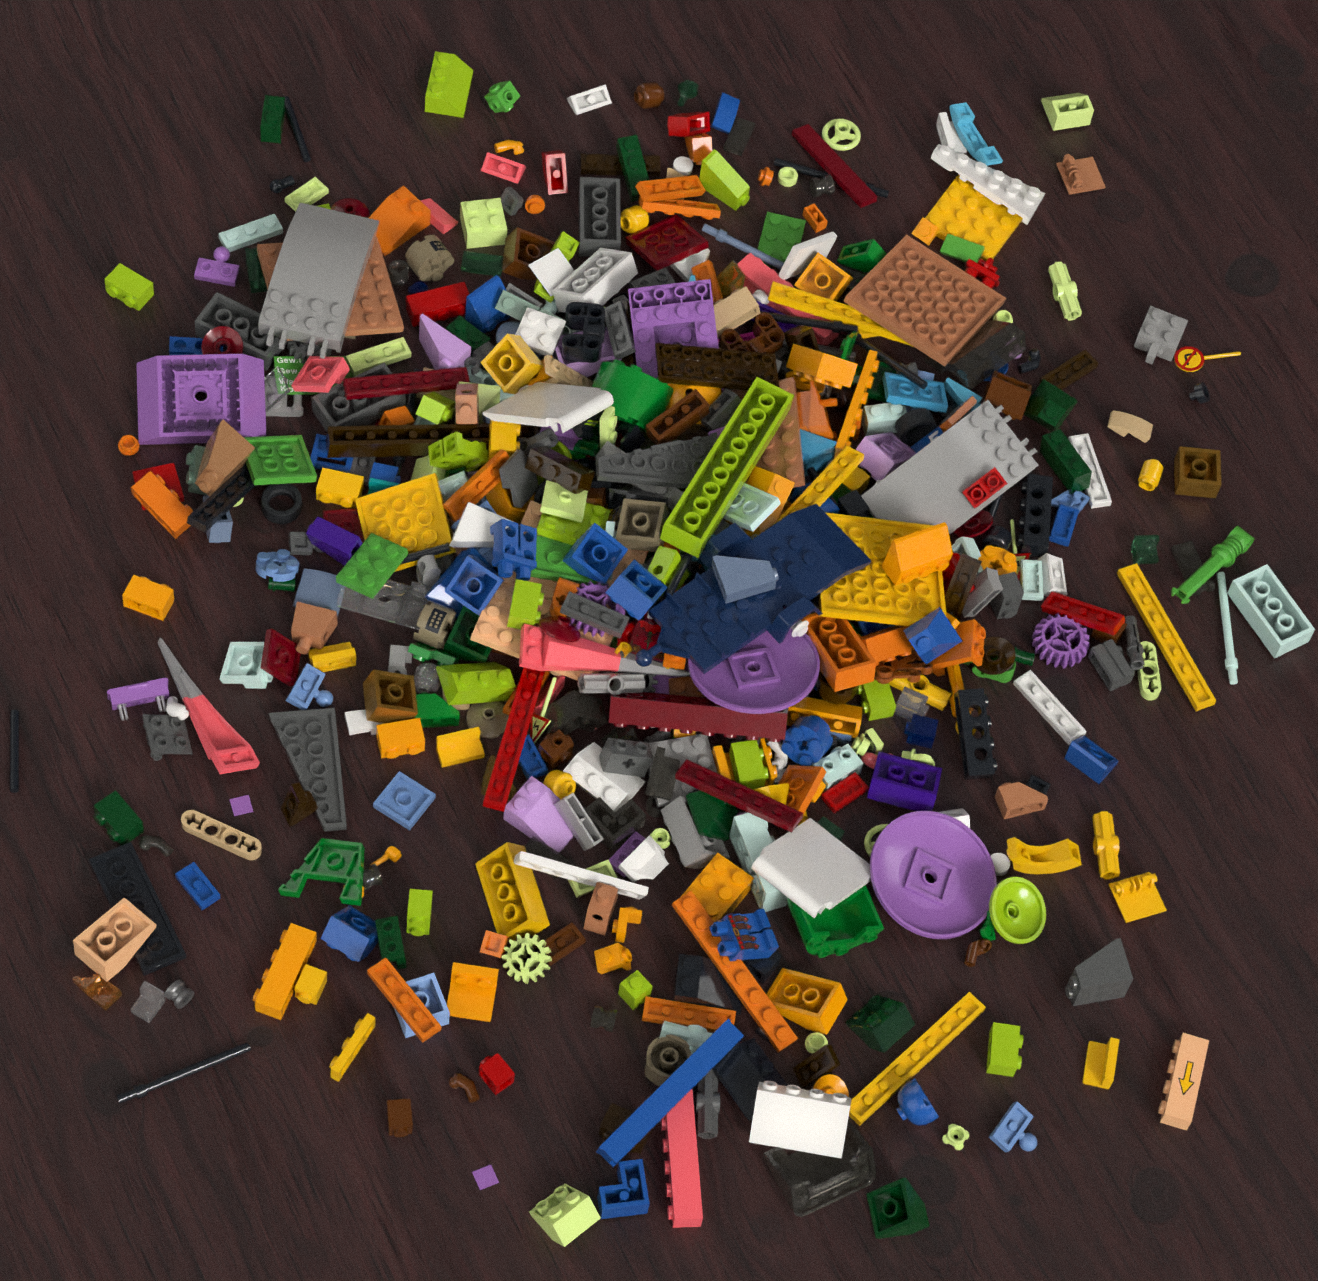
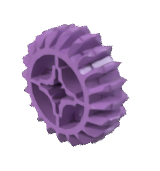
M590 580L588 585L582 583L577 588L578 591L575 594L605 607L608 604L612 610L625 615L626 610L621 605L613 602L610 596L605 593L609 589L608 583L605 586L601 585L600 582L594 585ZM570 619L571 624H576L578 630L584 629V635L587 632H591L592 637L596 633H599L601 637L604 636V631L576 619Z
M1057 613L1053 617L1049 614L1046 619L1042 618L1040 623L1035 626V631L1032 634V647H1035V654H1040V660H1047V665L1051 662L1054 663L1055 668L1058 667V664L1063 669L1067 664L1073 667L1075 662L1078 664L1081 662L1089 649L1090 638L1086 634L1087 628H1081V624L1074 622L1073 619H1068L1067 615L1060 617ZM1050 632L1051 637L1049 640H1046L1045 634ZM1072 642H1076L1077 647L1072 650L1070 646Z

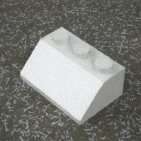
M593 742L577 753L563 772L570 773L576 785L618 817L645 781L638 776L603 772L599 758L602 748Z

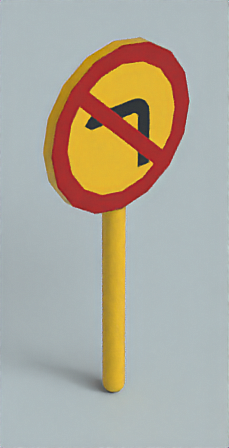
M1185 346L1176 351L1174 362L1183 371L1195 372L1202 368L1204 360L1241 355V352L1203 356L1202 352L1197 348Z

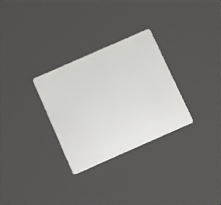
M559 248L529 264V267L550 296H553L552 290L575 271Z

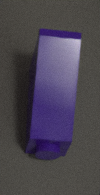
M317 517L309 525L306 532L311 544L344 566L363 544L359 536L320 517Z

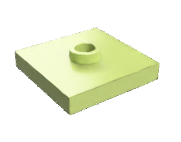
M546 480L540 512L582 522L588 491L584 490L579 494H574L558 483Z

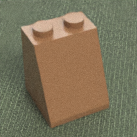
M224 419L219 423L207 441L195 481L200 490L209 497L245 464L255 449L252 444Z

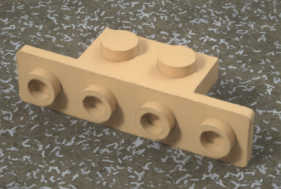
M549 355L544 356L545 373L552 377L545 381V383L592 386V380Z

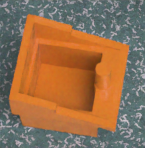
M810 381V391L796 393L800 429L837 442V434L835 431H832L826 407L837 406V398L822 399L814 381Z

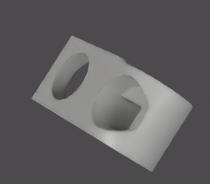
M425 555L417 561L416 579L422 593L429 592L440 578L441 570L434 555Z
M391 645L388 672L407 675L405 663H412V653L408 652L409 646Z

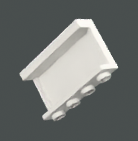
M773 1081L759 1082L749 1142L842 1158L851 1098L842 1093L827 1094L819 1089L804 1090L796 1085L781 1086Z

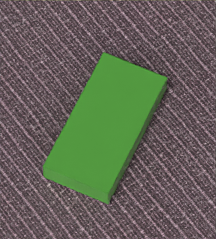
M947 234L940 253L963 262L971 259L978 263L985 247Z

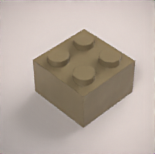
M624 499L616 540L627 549L656 552L659 546H664V541L660 539L663 525L670 515L666 503Z

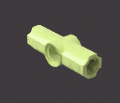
M1055 262L1048 269L1053 283V297L1055 301H1059L1064 318L1068 319V321L1075 320L1082 314L1077 299L1076 283L1071 281L1066 264Z

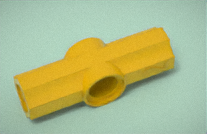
M921 675L920 681L916 683L909 682L907 678H898L889 682L890 686L907 693V696L912 701H923L941 711L945 709L951 697V693L929 683V680L924 675Z
M1101 811L1092 817L1095 834L1093 851L1098 857L1100 877L1108 880L1120 875L1118 861L1119 838L1114 832L1112 814L1108 813V811Z

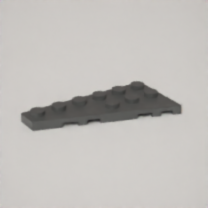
M717 432L710 433L709 436L704 437L696 436L691 440H677L654 445L649 449L641 450L640 448L630 453H617L598 457L596 460L597 481L687 488L717 441Z
M335 708L268 713L273 728L303 789L311 792L318 806L315 814L324 832L347 830Z

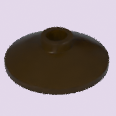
M1001 637L985 638L982 666L975 665V667L989 675H998L1006 672L1015 662L1016 654L1013 645Z

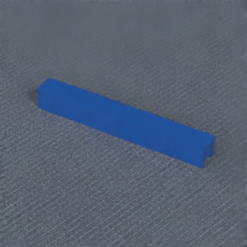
M728 1018L597 1149L596 1153L600 1154L614 1167L743 1038L744 1035L730 1022L731 1020Z

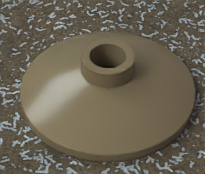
M501 702L472 704L466 716L469 729L479 727L480 737L490 739L502 735L509 717L502 713L505 705ZM489 713L492 714V716L487 717L485 714Z

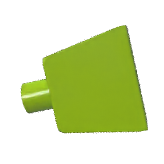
M659 546L648 568V571L667 587L681 561L678 551ZM687 569L676 590H679L688 578L689 573Z

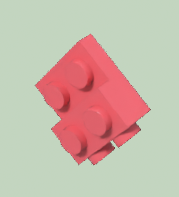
M309 356L291 386L296 392L329 393L333 384L342 383L350 368L344 357L326 356L323 359L320 356Z

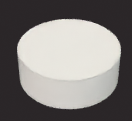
M678 157L674 160L673 170L688 176L692 173L693 162L688 157Z
M1002 853L992 854L991 859L996 876L1005 875L1010 867L1009 858Z

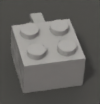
M1150 306L1134 347L1148 352L1145 362L1153 364L1156 356L1172 361L1188 320Z

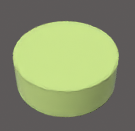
M783 167L779 170L778 182L781 185L791 187L796 184L798 173L794 168Z

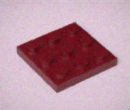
M677 214L625 237L626 244L657 271L709 248L708 241Z

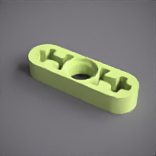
M1143 641L1141 644L1146 652L1149 653L1147 660H1145V652L1142 654L1145 663L1143 666L1150 667L1154 673L1148 675L1143 672V669L1137 670L1140 694L1146 700H1155L1161 691L1156 648L1151 642ZM1150 681H1152L1151 689L1154 690V692H1150V689H1147Z

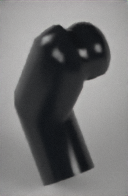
M1030 349L1027 362L1017 365L1020 374L1039 367L1041 361L1039 349Z

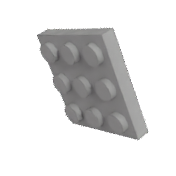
M698 734L649 743L653 760L648 768V773L657 807L667 806L679 796L686 797L689 793L701 791L675 779V773L686 759L717 773L708 736Z

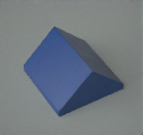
M1085 735L1071 742L1064 758L1098 784L1104 780L1119 762V760Z

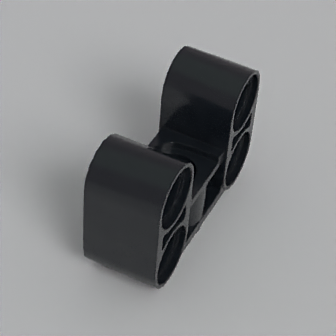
M569 303L566 307V325L573 330H583V334L571 333L563 337L562 357L567 361L595 363L601 358L602 344L604 343L605 308L595 303Z

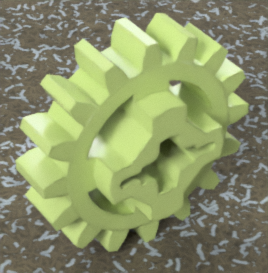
M529 933L525 934V938L518 934L516 942L512 939L509 940L510 948L504 947L507 955H502V959L507 962L503 964V968L509 969L507 974L510 977L514 976V980L517 982L521 978L525 984H528L529 978L537 982L536 976L545 977L542 971L544 969L550 970L546 963L552 961V958L547 955L551 952V949L545 947L547 943L544 940L539 941L540 937L536 934L532 939ZM533 945L537 946L541 953L534 952ZM527 954H529L531 958H528L527 962H524L523 958H527ZM513 963L520 964L521 972L515 969Z

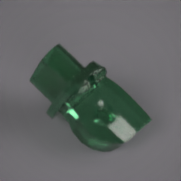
M685 80L678 85L681 97L677 105L683 107L688 98L692 99L697 96L699 87L697 83Z

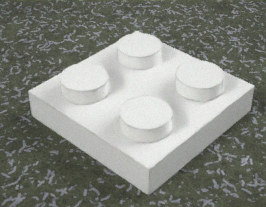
M527 307L515 335H520L533 352L544 356H551L565 328L566 321Z

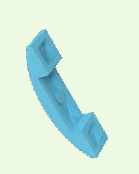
M967 102L950 105V114L956 132L971 156L987 166L1002 163L1003 160L995 147L987 146L973 124L975 115Z

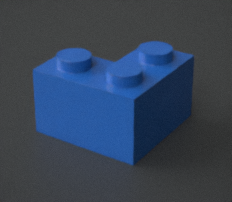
M643 1160L620 1161L617 1169L619 1184L599 1187L597 1200L600 1219L648 1213L650 1203Z

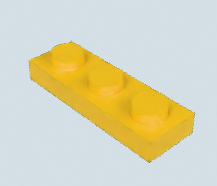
M367 1013L364 1019L360 1018L354 1027L355 1033L351 1038H346L341 1048L343 1051L339 1057L336 1055L330 1063L329 1068H331L332 1079L340 1081L375 1028L374 1016Z

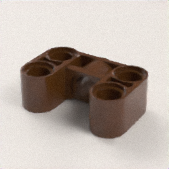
M762 312L756 316L753 325V334L756 338L743 341L735 330L726 329L721 334L719 347L727 350L777 354L782 349L785 335L774 318L769 313Z

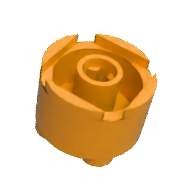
M991 545L986 546L980 551L982 556L978 560L982 561L981 566L983 570L986 567L998 570V575L1016 573L1017 562L1016 556L1013 553Z

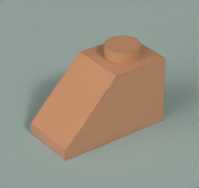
M1007 782L1000 785L995 795L1003 819L1044 810L1048 802L1046 795L1020 782L1012 784Z

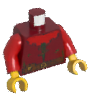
M649 610L644 615L643 620L640 619L638 621L636 619L627 624L621 638H617L618 647L614 651L616 654L622 651L625 658L629 653L636 655L639 650H649L657 644L661 627L649 615ZM660 652L655 655L653 661L663 662L664 653Z

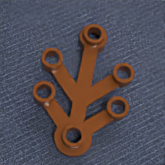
M912 650L911 655L906 656L900 661L895 656L896 660L889 661L890 666L884 665L885 662L880 661L879 666L875 668L874 679L881 684H888L890 681L898 678H907L909 682L916 683L920 681L921 674L929 675L932 673L933 665L931 663L925 664L924 662L911 664L915 660L923 661L917 652Z

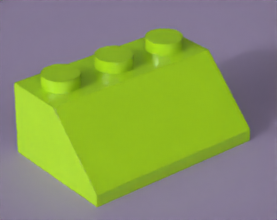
M435 51L425 96V112L464 118L473 69L455 54Z
M496 662L440 665L436 667L448 705L507 701L516 688L510 669Z

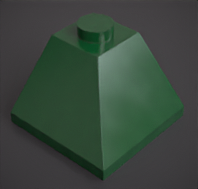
M1043 379L1028 400L1023 415L1053 432L1059 429L1078 400Z
M703 791L687 794L686 798L698 834L727 841L730 836L733 818L737 816L738 808Z
M903 1177L866 1194L877 1239L909 1235L930 1226L925 1204L906 1178Z

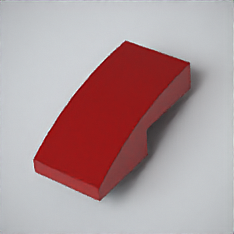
M994 467L962 493L975 509L1008 483Z

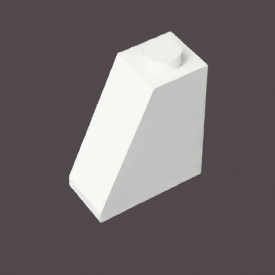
M468 502L449 546L453 548H493L494 535L490 534V526L501 519H509Z

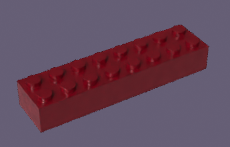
M653 692L620 693L618 695H611L609 723H614L616 727L636 725L637 729L644 730L649 729V727H658L659 731L669 732L671 729H679L680 733L685 734L700 731L702 735L714 736L715 733H721L727 738H736L737 735L745 736L748 740H758L759 737L767 738V741L781 742V739L785 740L789 708L772 713L749 714L729 710L705 697Z

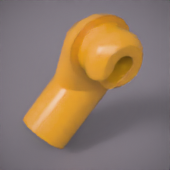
M505 140L494 144L496 153L513 149L515 155L524 152L521 141Z

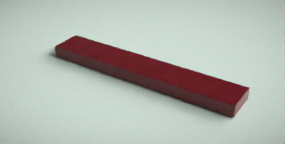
M809 124L792 130V136L860 208L877 202L878 196Z
M467 367L345 378L343 379V388L346 400L454 390L459 381L470 383Z
M687 759L675 773V779L791 833L803 818L802 812Z

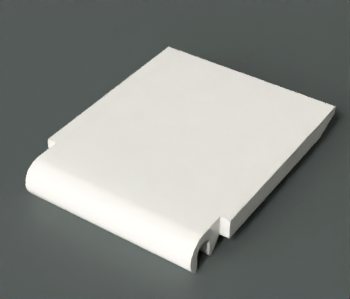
M536 382L483 412V415L497 422L541 427L551 426L554 432L558 431L557 423H559L562 433L610 407L614 401L610 392L600 390V388Z
M811 818L798 825L792 833H786L763 848L760 856L751 867L752 870L813 918L816 917L817 913L821 914L825 908L832 909L871 881L870 864Z

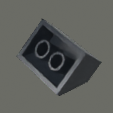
M755 1038L737 1044L712 1068L748 1121L753 1120L759 1082L773 1081L777 1085L787 1086V1083Z

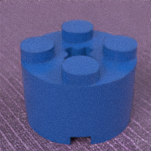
M801 716L786 731L785 740H782L781 749L795 763L801 766L813 765L832 746L833 736L831 737L830 734L831 729L818 716Z

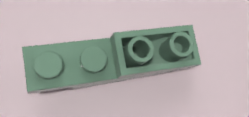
M505 290L502 291L494 307L519 321L522 320L527 307L562 319ZM565 325L561 335L575 333L576 330L570 329Z

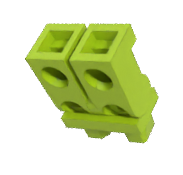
M454 432L444 437L443 440L441 439L428 446L430 466L444 470L466 466L467 471L471 472L478 470L479 466L489 461L485 442H470L462 439V433Z

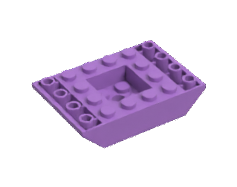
M710 279L628 289L636 363L638 367L643 369V373L656 379L658 377L655 343L719 349ZM687 390L686 395L691 393L693 390Z
M245 354L155 356L137 362L139 445L207 443L223 419L243 437L266 436L263 359ZM198 392H204L207 394V398L204 401H198L195 395Z

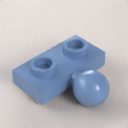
M307 663L285 701L300 710H306L313 697L316 698L319 706H330L333 702L332 693L328 690H318L326 674Z
M1017 1101L1013 1102L989 1138L1005 1153L1012 1149L1017 1140H1019L1021 1149L1028 1152L1032 1151L1037 1146V1138L1035 1135L1024 1133L1023 1131L1034 1116Z

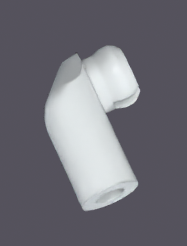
M174 696L168 698L166 706L168 715L178 717L179 720H185L189 716L186 706L178 703V699Z
M769 741L767 745L775 752L772 765H775L777 770H781L786 767L788 756L783 753L781 742Z

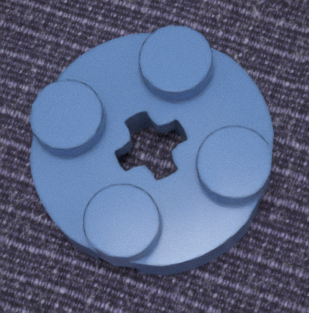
M280 549L277 552H260L257 555L255 570L264 579H266V576L273 577V581L276 582L289 581L295 578L296 573L298 574L299 561L291 556L290 551L286 549Z

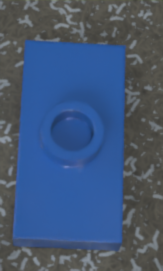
M1059 504L1049 536L1050 542L1069 546L1079 513L1078 509Z
M529 734L526 736L518 763L527 780L531 776L538 778L548 773V768Z

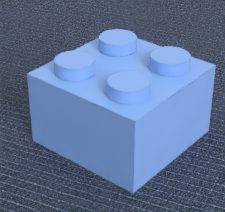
M431 973L407 981L406 983L441 1026L449 1024L450 1012L435 974ZM394 1008L405 1038L416 1035Z

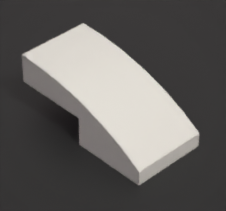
M366 710L345 712L349 735L365 732L376 735V725L385 724L367 721Z

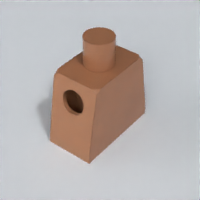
M478 383L457 384L455 394L456 424H478Z
M297 602L291 629L292 641L297 644L296 651L305 655L308 654L310 647L322 649L337 627V611Z
M600 882L596 883L587 909L583 929L605 936L618 899V888ZM596 914L600 915L602 920L595 919L594 917Z

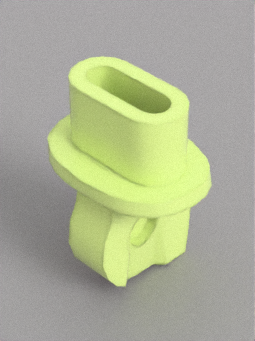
M916 749L902 751V758L935 766L932 757L927 754H916Z

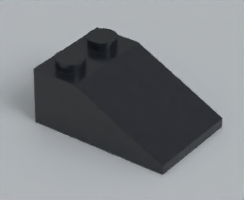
M679 954L673 1001L736 1011V1015H741L742 1002L711 959L702 956Z

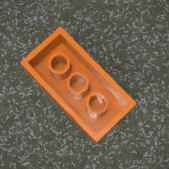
M817 613L809 614L801 619V621L807 620L809 622L806 634L817 648L820 659V671L834 692L874 681L876 661L847 619L822 617Z

